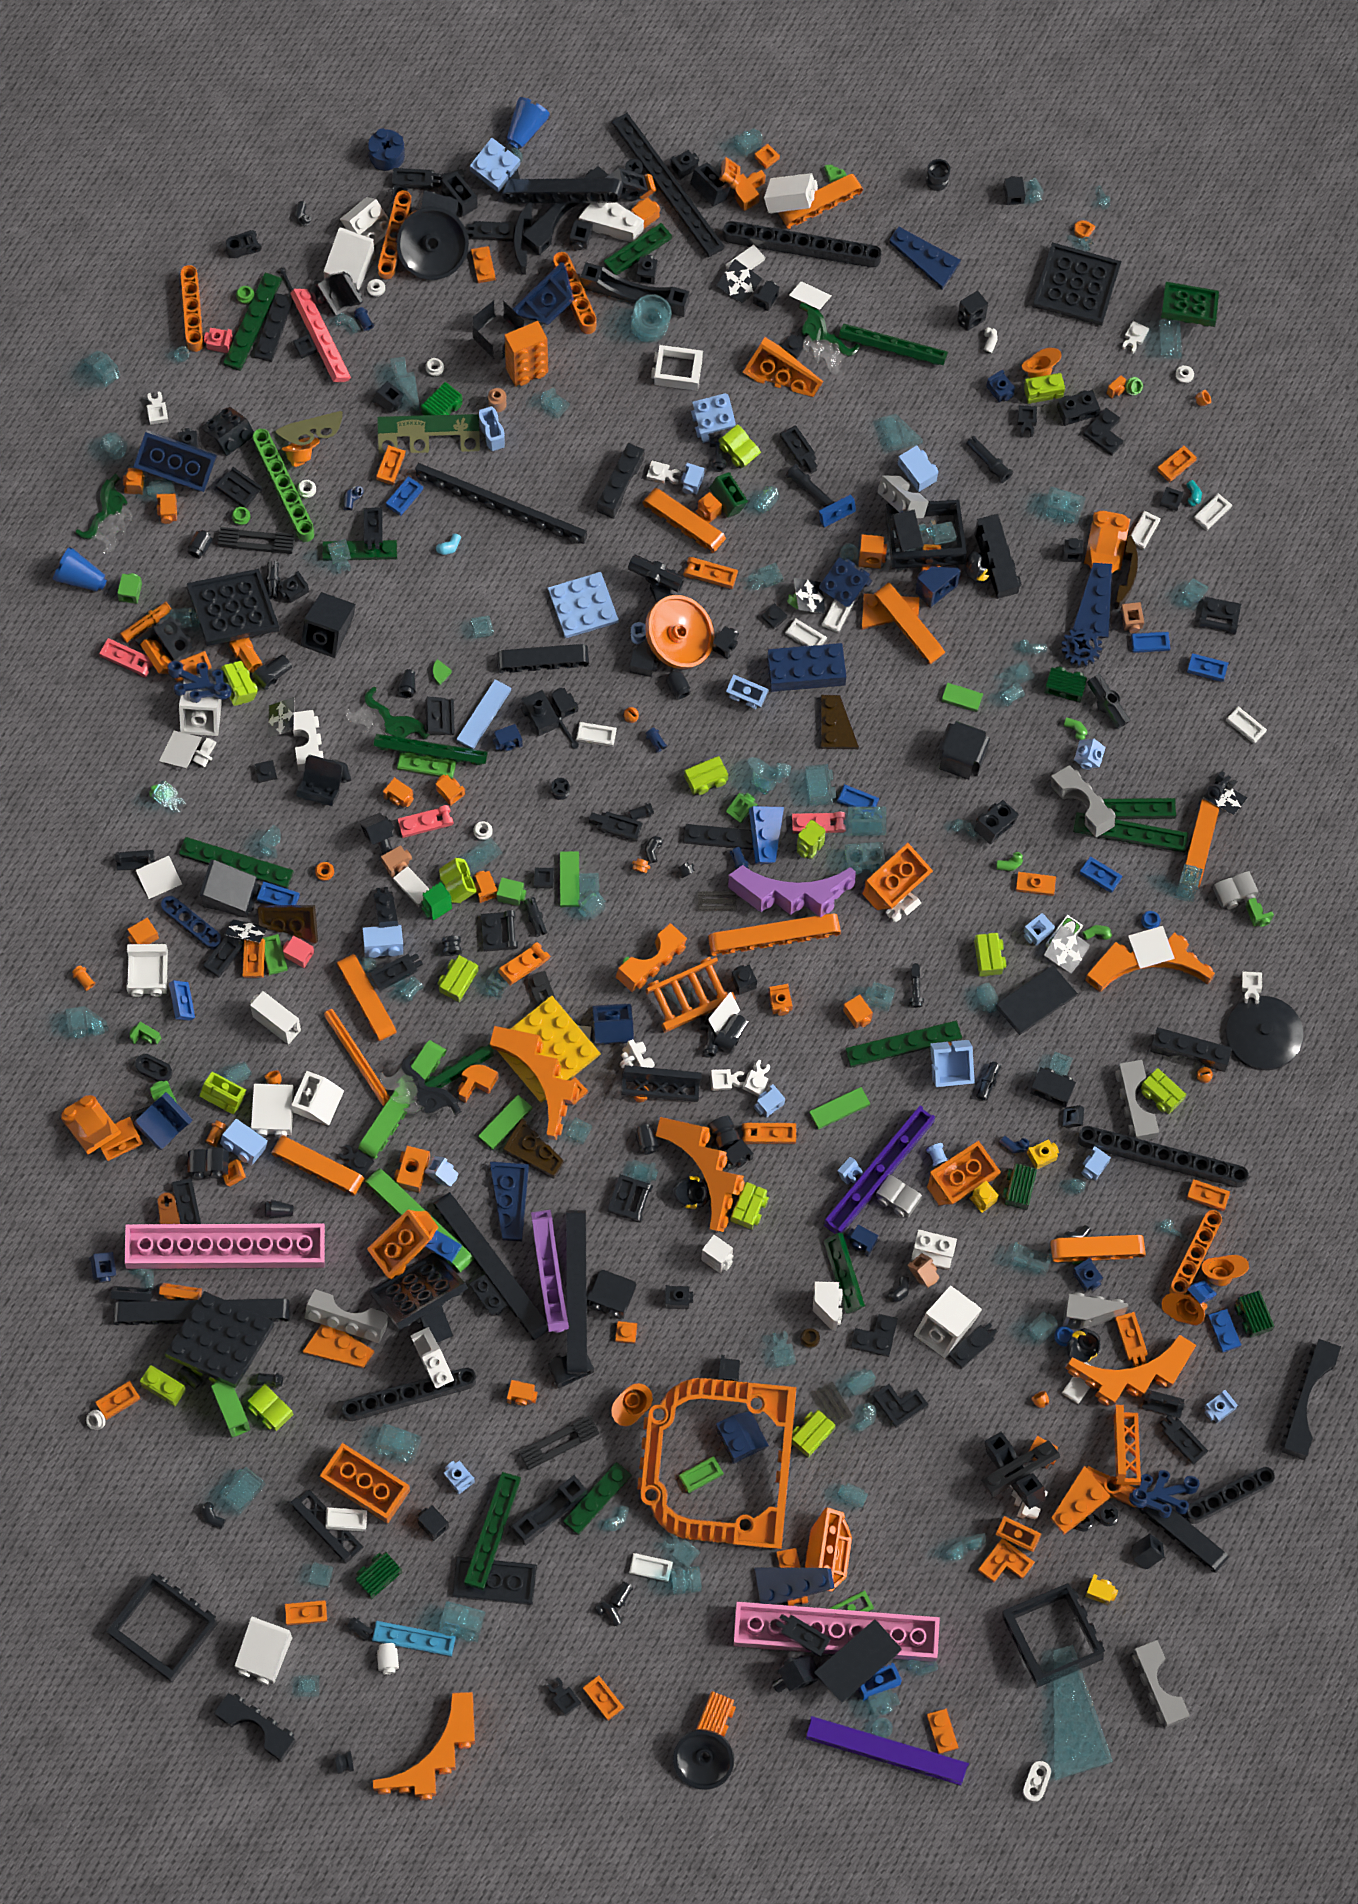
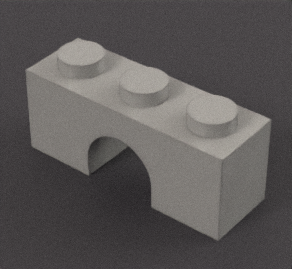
M882 476L877 492L898 512L901 513L915 509L916 517L924 518L929 501L920 493L908 492L910 484L901 476Z

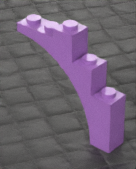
M742 865L729 874L728 888L760 912L770 908L773 903L790 915L806 906L821 918L833 910L834 899H838L842 893L854 886L856 871L850 867L840 874L827 879L794 883L766 878Z
M551 1211L531 1212L546 1322L549 1332H562L564 1329H569L561 1285Z

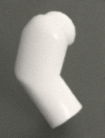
M988 327L984 335L989 338L983 350L992 353L997 343V331L994 328Z

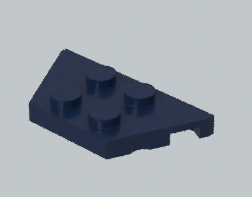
M561 262L513 310L521 317L549 325L574 301L566 266Z

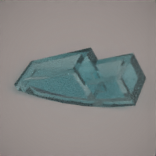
M405 357L390 358L392 374L398 390L404 393L403 398L416 413L420 412L415 373H407Z

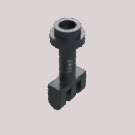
M710 434V447H715L716 450L712 467L715 471L721 472L726 468L723 450L719 445L721 434H717V440H714V434Z
M1221 771L1215 779L1218 784H1212L1208 788V796L1211 799H1219L1223 794L1224 788L1231 791L1238 781L1234 779L1230 782L1232 777L1228 775L1225 778V772Z
M914 963L911 968L913 998L909 999V1004H911L912 1008L923 1007L924 998L920 997V966L917 963Z
M701 1016V1030H707V1045L703 1046V1053H705L706 1057H715L716 1053H718V1047L714 1045V1029L709 1020L708 1023H705V1016Z

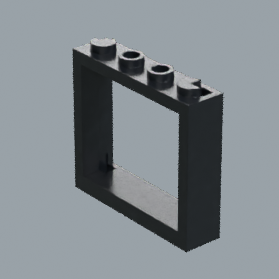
M930 500L924 517L954 515L958 548L896 552L894 530H891L889 524L891 515L900 512L891 504H886L885 518L892 569L965 564L967 551L960 500Z
M152 1573L109 1627L107 1633L173 1683L218 1623L215 1620L216 1616L209 1610L204 1612L200 1609V1604L193 1598L188 1600L183 1596L184 1592L177 1586L172 1588L167 1584L168 1580L165 1577H162L160 1574L156 1576ZM155 1585L208 1624L173 1670L119 1631Z
M1069 1583L1002 1611L1005 1625L1037 1688L1103 1660L1105 1652L1101 1640H1097L1095 1636L1097 1634L1093 1623L1088 1622L1086 1618L1088 1616L1087 1611L1083 1605L1080 1606L1077 1591L1075 1592L1074 1588H1071ZM1066 1598L1093 1653L1042 1674L1016 1618Z

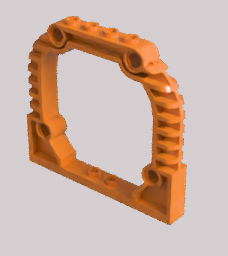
M694 1378L674 1386L664 1396L660 1404L651 1407L648 1417H644L643 1429H647L646 1437H642L641 1449L645 1450L644 1458H640L639 1469L643 1470V1476L638 1478L637 1489L641 1490L642 1501L650 1505L656 1520L665 1530L677 1537L690 1540L782 1549L797 1387ZM702 1398L747 1403V1408L750 1412L755 1414L765 1412L776 1426L785 1427L783 1450L778 1451L777 1462L781 1463V1471L776 1472V1483H779L777 1507L769 1506L754 1518L751 1515L742 1514L737 1518L736 1522L691 1519L678 1515L667 1505V1489L659 1481L663 1432L664 1429L673 1423L676 1407L688 1400ZM760 1398L762 1400V1407L760 1409L752 1408V1399ZM655 1409H662L664 1411V1418L662 1420L654 1418L653 1412ZM653 1489L656 1491L657 1497L655 1500L650 1501L646 1498L647 1490ZM748 1519L751 1522L750 1529H741L740 1521Z

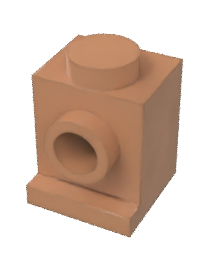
M1141 602L1122 604L1120 613L1124 631L1129 630L1130 633L1139 632L1140 629H1143L1144 625Z
M400 845L381 856L382 864L393 878L396 871L401 872L408 867L412 856L407 849L404 851Z
M921 1253L907 1266L916 1280L929 1288L940 1277L936 1273V1266L932 1263L933 1259Z

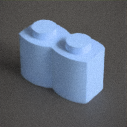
M492 406L479 410L480 429L486 437L488 448L491 451L504 448V429L498 422L496 410Z

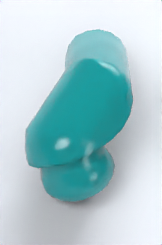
M1191 480L1186 486L1191 492L1188 503L1194 507L1201 502L1202 491L1194 480Z

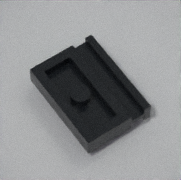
M232 467L231 471L227 472L216 485L219 491L244 508H247L256 498L257 494L262 491V487L235 467Z
M427 696L425 699L426 734L454 735V698L445 699Z

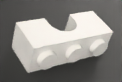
M313 710L294 712V737L304 736L309 740L306 745L295 747L298 771H304L308 755L323 758V751L318 749V745H322L320 733L316 734L319 720L318 716L314 717Z

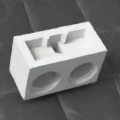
M713 1235L702 1249L701 1260L721 1274L723 1270L727 1271L733 1263V1248Z

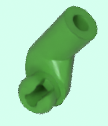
M1066 717L1064 726L1074 729L1077 732L1075 737L1079 740H1084L1085 735H1087V729L1082 722Z
M1015 852L1008 861L997 860L996 869L1014 871L1022 864L1023 855L1020 852Z
M1094 925L1082 932L1086 940L1095 935H1101L1104 940L1110 939L1112 936L1111 929L1108 926Z

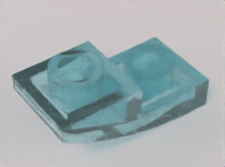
M1184 864L1174 898L1193 903L1203 869Z
M985 1533L968 1537L956 1543L947 1550L946 1559L951 1558L952 1561L964 1559L963 1556H966L968 1552L967 1547H970V1550L981 1549L982 1545H985L986 1542Z

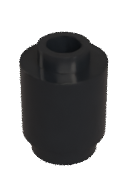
M205 530L195 532L187 551L192 557L200 559L205 555L212 542L210 533Z
M678 670L670 672L666 681L673 695L677 699L689 696L691 693L690 686L683 672H678Z
M650 1124L637 1127L635 1135L640 1152L645 1155L655 1153L659 1146L654 1129Z

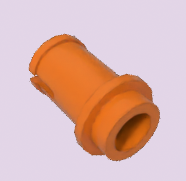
M80 965L72 971L73 978H77L85 991L95 985V982L87 974L85 967Z
M217 1120L215 1123H212L213 1127L205 1140L206 1143L214 1147L217 1146L222 1133L226 1131V1125Z

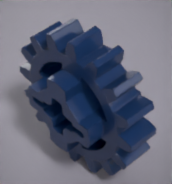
M1085 626L1083 630L1076 627V632L1069 630L1070 636L1065 635L1064 639L1066 641L1062 642V646L1066 647L1062 649V653H1067L1065 660L1071 659L1070 664L1072 665L1076 662L1077 667H1080L1081 663L1085 667H1087L1088 662L1094 664V658L1099 659L1100 655L1098 653L1102 652V648L1098 647L1102 645L1101 640L1097 641L1099 634L1093 635V629L1088 632ZM1090 640H1092L1094 644V649L1092 646H1090ZM1069 645L1074 649L1073 654L1070 651ZM1085 645V648L1079 649V646Z

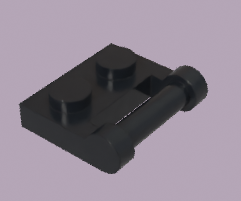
M1205 596L1199 628L1209 627L1228 631L1230 634L1236 635L1241 604ZM1207 617L1231 621L1232 625L1207 620Z
M508 910L505 912L481 914L484 952L518 949L514 927L515 911ZM506 919L508 942L502 943L501 920Z
M620 1174L608 1207V1212L641 1223L643 1218L642 1212L653 1185ZM636 1188H640L642 1191L635 1211H629Z

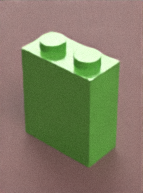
M218 1380L215 1381L211 1387L231 1437L233 1438L250 1431L248 1420L234 1387Z

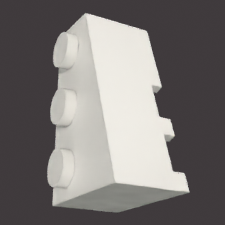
M590 203L579 217L580 221L592 223L593 231L596 233H603L628 242L636 240L644 230V220L618 203Z

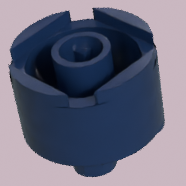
M380 128L369 139V158L375 168L381 171H390L402 165L405 159V149L401 135L393 130Z

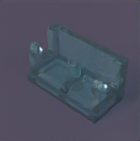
M1159 320L1161 355H1164V359H1182L1180 321Z
M1015 1242L1008 1263L1046 1276L1052 1254L1048 1255Z

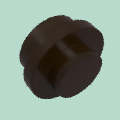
M813 1328L805 1329L800 1336L801 1343L807 1348H814L820 1342V1334Z

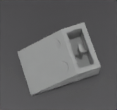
M1077 1292L1069 1294L1065 1305L1062 1327L1083 1329L1114 1320L1115 1317L1125 1314L1128 1303H1124L1120 1299L1104 1300V1297L1101 1296L1086 1297L1084 1294Z

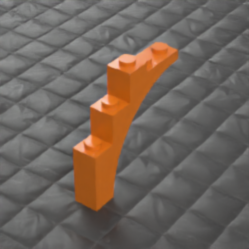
M1173 933L1168 939L1175 959L1141 968L1157 967L1180 970L1197 977L1206 984L1210 983L1215 974L1209 965L1202 964L1195 954L1187 952L1189 946L1187 940L1176 933ZM1115 942L1087 974L1085 981L1101 992L1112 981L1122 975L1139 970L1140 966L1134 950L1132 953H1129L1127 947Z
M494 1026L490 1041L492 1049L507 1053L520 1060L540 1081L548 1104L549 1121L547 1136L549 1139L557 1140V1136L561 1135L563 1124H561L562 1116L565 1117L567 1113V1105L565 1103L573 1105L574 1099H578L580 1089L577 1088L578 1086L574 1081L556 1078L561 1073V1065H559L557 1058L538 1055V1053L542 1052L544 1044L539 1035Z
M660 1117L656 1136L669 1140L681 1147L699 1166L708 1184L711 1197L712 1215L710 1229L724 1232V1228L728 1225V1210L733 1203L732 1194L740 1195L744 1188V1176L722 1171L727 1163V1152L705 1147L710 1139L709 1128Z
M1179 1335L1162 1355L1147 1364L1135 1368L1121 1370L1101 1369L1087 1365L1073 1357L1065 1368L1069 1370L1068 1373L1070 1375L1085 1380L1089 1387L1098 1388L1095 1396L1100 1403L1106 1406H1113L1124 1388L1135 1397H1141L1153 1379L1156 1380L1155 1382L1159 1386L1170 1388L1196 1345Z
M473 1692L452 1693L449 1720L441 1739L433 1750L421 1762L407 1771L389 1778L373 1780L374 1791H378L380 1795L390 1794V1790H399V1793H410L411 1789H415V1797H420V1800H432V1796H436L435 1771H439L441 1775L451 1774V1770H456L455 1746L459 1745L460 1749H467L475 1744Z

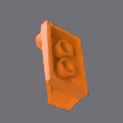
M1108 511L1094 512L1084 564L1089 565L1092 569L1093 563L1112 564V573L1116 570H1121L1130 524L1128 517Z
M906 843L866 880L862 894L876 910L892 909L933 870L912 846Z
M92 1095L84 1096L62 1112V1121L87 1154L92 1153L121 1134L120 1130L98 1103L96 1097Z
M977 1141L932 1170L927 1189L939 1206L952 1205L972 1193L985 1181H993L996 1176L1001 1174V1171L982 1144Z
M408 1209L367 1250L385 1275L392 1279L394 1276H399L405 1271L406 1265L432 1239L438 1229V1225L427 1211H412Z

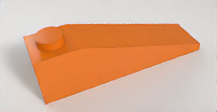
M764 337L743 371L744 374L759 383L764 384L765 381L775 383V387L781 388V385L791 387L793 392L814 397L823 383L819 377L766 337Z

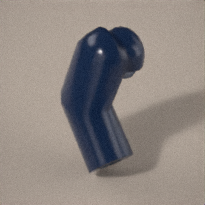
M1004 1136L999 1142L1011 1153L1025 1152L1029 1146V1141L1025 1138L1013 1142L1007 1136Z

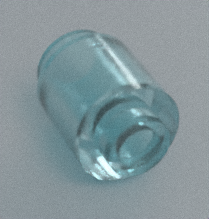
M166 478L148 482L149 486H146L148 497H152L153 500L157 499V494H171L175 492L173 482Z
M765 486L755 499L754 507L763 514L770 511L780 498L779 491L774 486Z
M990 983L978 986L976 988V996L982 1010L988 1013L995 1012L997 1010L995 1006L1000 1001L994 987Z
M244 1061L242 1063L238 1062L223 1071V1077L237 1085L243 1083L252 1075Z
M864 1368L849 1378L846 1385L854 1396L861 1395L876 1385L874 1382L876 1377L870 1369L867 1371Z
M847 1482L846 1486L841 1485L837 1495L840 1496L839 1501L855 1508L857 1506L863 1508L868 1493L864 1492V1489Z

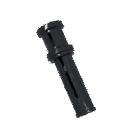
M975 436L968 439L966 445L989 466V471L991 473L994 472L1000 478L999 481L1001 483H1004L1013 475V470L1008 469L1003 464V460L996 458Z
M798 464L793 465L786 473L787 478H791L798 488H803L823 507L835 503L811 481L810 475L805 474L799 469Z

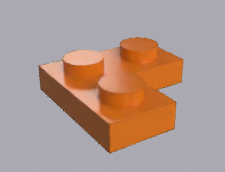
M1002 1538L978 1571L993 1583H995L1005 1568H1008L1023 1579L1035 1562Z

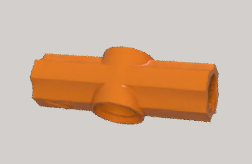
M249 638L229 642L231 651L236 658L239 657L249 672L254 673L257 668L262 666V662L254 651Z
M1088 1466L1087 1469L1109 1493L1110 1498L1117 1499L1136 1508L1129 1501L1130 1493L1136 1488L1130 1485L1116 1484L1115 1476L1106 1475ZM1107 1484H1115L1117 1490L1110 1491L1107 1488Z

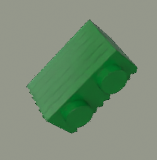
M444 382L422 404L421 412L423 415H450L453 410L457 411L462 406V394L447 382Z
M442 882L432 886V889L429 888V891L426 890V893L423 892V900L421 901L423 907L421 909L427 918L431 917L434 921L452 909L451 895Z

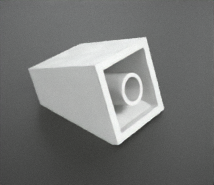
M339 227L323 271L324 279L333 273L345 271L352 277L354 287L359 290L375 257L373 239Z
M209 677L210 682L216 684L212 677ZM184 679L183 684L193 683L186 679ZM205 688V689H197V691H199V692H200V691H206V690H208V689H206V688ZM194 690L186 691L181 696L179 703L180 732L194 735L218 736L222 699L206 697L201 698V701L198 703H193L190 701V692Z
M950 1286L927 1311L914 1336L943 1358H946L975 1322L982 1309Z
M251 1617L235 1664L236 1670H239L238 1674L247 1678L250 1675L255 1676L258 1682L266 1685L269 1682L274 1684L292 1640L290 1631Z

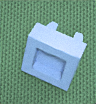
M851 1157L838 1169L841 1179L846 1184L850 1182L856 1183L855 1176L857 1174L861 1176L864 1174L856 1160Z

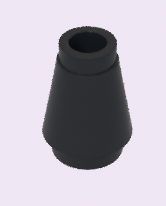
M411 669L404 671L397 688L399 696L412 698L416 693L415 671Z
M272 1199L271 1201H266L265 1217L272 1219L293 1216L294 1205Z

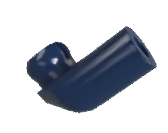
M361 486L353 487L345 493L344 510H353V502L364 493Z

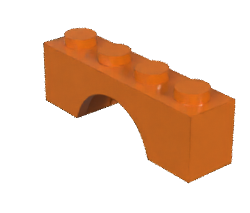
M670 923L657 934L654 944L658 954L647 960L629 958L618 968L616 978L631 992L637 988L641 989L650 976L652 978L655 977L663 965L667 966L672 961L673 956L676 954L680 955L685 950L687 938Z

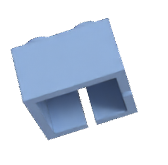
M491 138L471 163L470 171L495 191L499 192L507 182L508 176L511 177L520 166V159L509 150L505 152V147Z
M969 1040L951 1041L952 1045H949L948 1042L930 1044L931 1061L933 1062L932 1079L936 1087L975 1083L973 1048Z

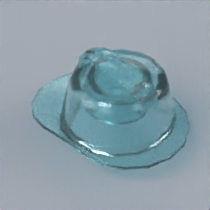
M755 757L748 759V764L753 770L751 783L762 794H768L769 791L775 788L777 783H782V779L774 769L763 760Z

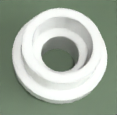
M378 279L371 280L367 285V291L371 296H381L385 292V284Z
M432 358L426 363V372L431 376H438L444 370L442 361L437 358Z
M1181 366L1176 371V378L1182 383H1189L1194 377V371L1189 366Z
M303 480L298 485V493L303 498H310L316 493V486L310 480ZM308 487L310 491H304V488Z
M485 821L478 822L473 829L475 837L480 840L490 838L492 826ZM480 829H486V833L484 834L480 833L479 831Z
M93 1410L86 1417V1423L89 1428L99 1430L105 1425V1417L99 1410Z

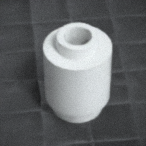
M393 1643L381 1644L378 1646L379 1650H377L378 1670L382 1671L384 1675L394 1674L395 1670L399 1669L397 1648H395Z

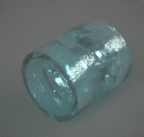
M699 1566L688 1567L686 1571L683 1568L671 1569L673 1595L685 1594L686 1590L690 1593L702 1592Z

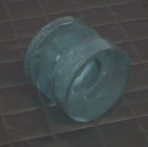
M657 295L641 297L635 304L631 318V330L634 336L647 343L662 339L667 333L672 315L668 302Z

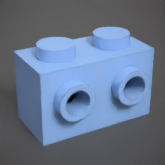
M918 446L899 456L898 466L918 492L937 481V467L928 461L926 453L920 450Z
M733 674L726 692L730 694L729 698L738 702L740 699L747 701V706L756 709L757 706L762 707L769 690Z
M401 925L383 928H363L365 957L377 958L379 956L403 955Z
M236 1119L222 1135L220 1144L227 1151L237 1155L242 1162L252 1166L266 1149L268 1141Z

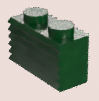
M730 472L717 476L710 487H708L713 496L722 504V510L728 518L739 514L748 502Z
M1051 667L1044 693L1080 703L1088 677L1084 676L1081 672H1067L1063 667Z
M1014 1164L1013 1169L1009 1168L1006 1180H1010L1009 1187L1004 1188L1002 1198L1006 1199L1005 1205L1028 1210L1037 1173L1036 1168L1020 1164Z
M1260 1290L1237 1298L1234 1307L1237 1315H1241L1243 1319L1242 1328L1245 1334L1248 1333L1250 1338L1273 1330L1274 1324Z
M387 1552L383 1554L378 1553L371 1560L373 1563L366 1568L364 1566L356 1573V1582L371 1599L402 1573V1569Z

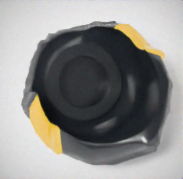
M973 552L965 562L967 576L976 582L983 583L989 581L990 575L985 565V559H981L983 553Z
M696 1176L682 1179L673 1189V1193L679 1203L689 1209L704 1207L708 1200H710L707 1182L705 1179Z
M1086 1328L1075 1331L1067 1344L1068 1358L1071 1359L1073 1357L1086 1363L1090 1362L1092 1358L1097 1357L1101 1348L1099 1334Z

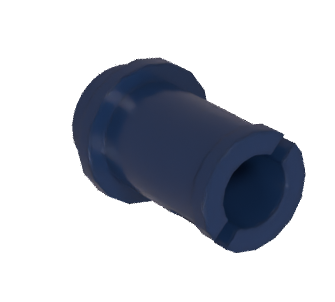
M360 307L354 311V317L359 320L363 330L368 331L374 327V324L367 315V309Z
M654 727L645 733L646 739L651 741L657 753L662 751L658 744L663 749L667 748V744L659 735L658 729L656 730Z
M741 848L732 849L729 854L735 863V870L742 865L749 869V863L745 860Z

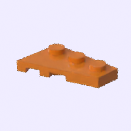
M864 594L862 630L894 622L876 600L874 594ZM901 596L918 617L920 597Z
M321 1324L303 1350V1353L364 1368L374 1354V1350L344 1331Z
M1084 1466L1051 1520L1065 1535L1110 1499L1111 1496Z

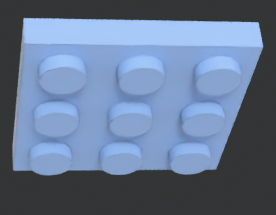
M601 572L548 587L565 639L619 623Z

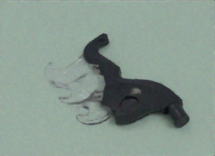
M414 1053L403 1059L401 1068L394 1076L385 1077L383 1072L380 1074L382 1086L388 1090L398 1092V1097H392V1099L397 1103L410 1105V1108H404V1111L414 1114L422 1108H425V1113H433L447 1106L451 1107L455 1115L462 1112L458 1106V1101L447 1090L427 1087L425 1085V1079L410 1066L411 1060L416 1057Z

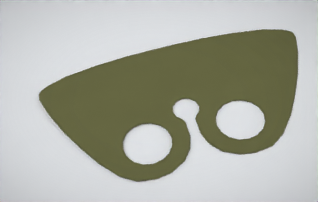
M338 411L294 422L277 429L276 433L296 445H307L314 440V434L310 432L311 429H316L315 433L320 438H330L339 430L343 412ZM324 428L332 430V433L329 435H322L320 432ZM301 435H309L310 437L306 442L298 440Z

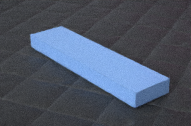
M494 680L459 734L457 742L470 749L475 748L511 692L510 687Z

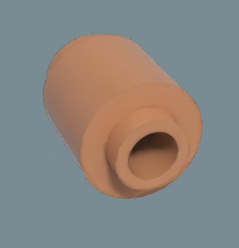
M494 388L488 393V406H492L497 413L505 410L507 406L506 393L500 388Z

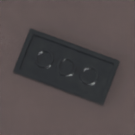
M1052 965L998 1002L995 1007L1015 1031L1021 1035L1075 998L1078 993Z
M457 1557L452 1597L533 1605L537 1564L494 1560L483 1591L464 1585L472 1558Z
M874 1619L819 1667L814 1674L842 1704L898 1655L902 1648Z

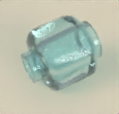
M111 432L103 436L100 442V449L108 458L112 460L120 459L127 452V442L118 433Z
M589 890L578 900V905L580 906L578 911L585 918L587 916L592 919L596 918L605 910L606 906L604 903L606 900L597 890L595 892Z

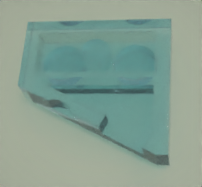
M897 414L878 419L889 452L923 444L922 438Z

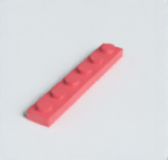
M293 289L290 294L332 381L347 382L351 377L308 289Z

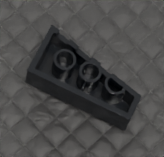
M999 514L977 519L974 535L980 552L983 553L982 558L985 559V565L997 599L1018 594L1019 588L1022 586L1021 579L1016 574V566L1011 558Z

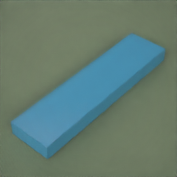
M376 1621L372 1642L393 1643L398 1647L452 1657L456 1636Z

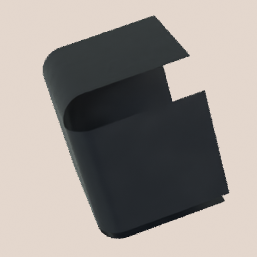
M494 300L473 317L472 326L473 339L493 359H495L493 345L478 331L496 317ZM503 300L504 314L502 317L516 330L524 327V320ZM505 344L502 346L503 359L505 358Z
M955 721V724L949 723L937 750V755L940 749L944 750L939 769L969 780L973 763L976 761L980 764V772L990 743V738L986 736V731Z

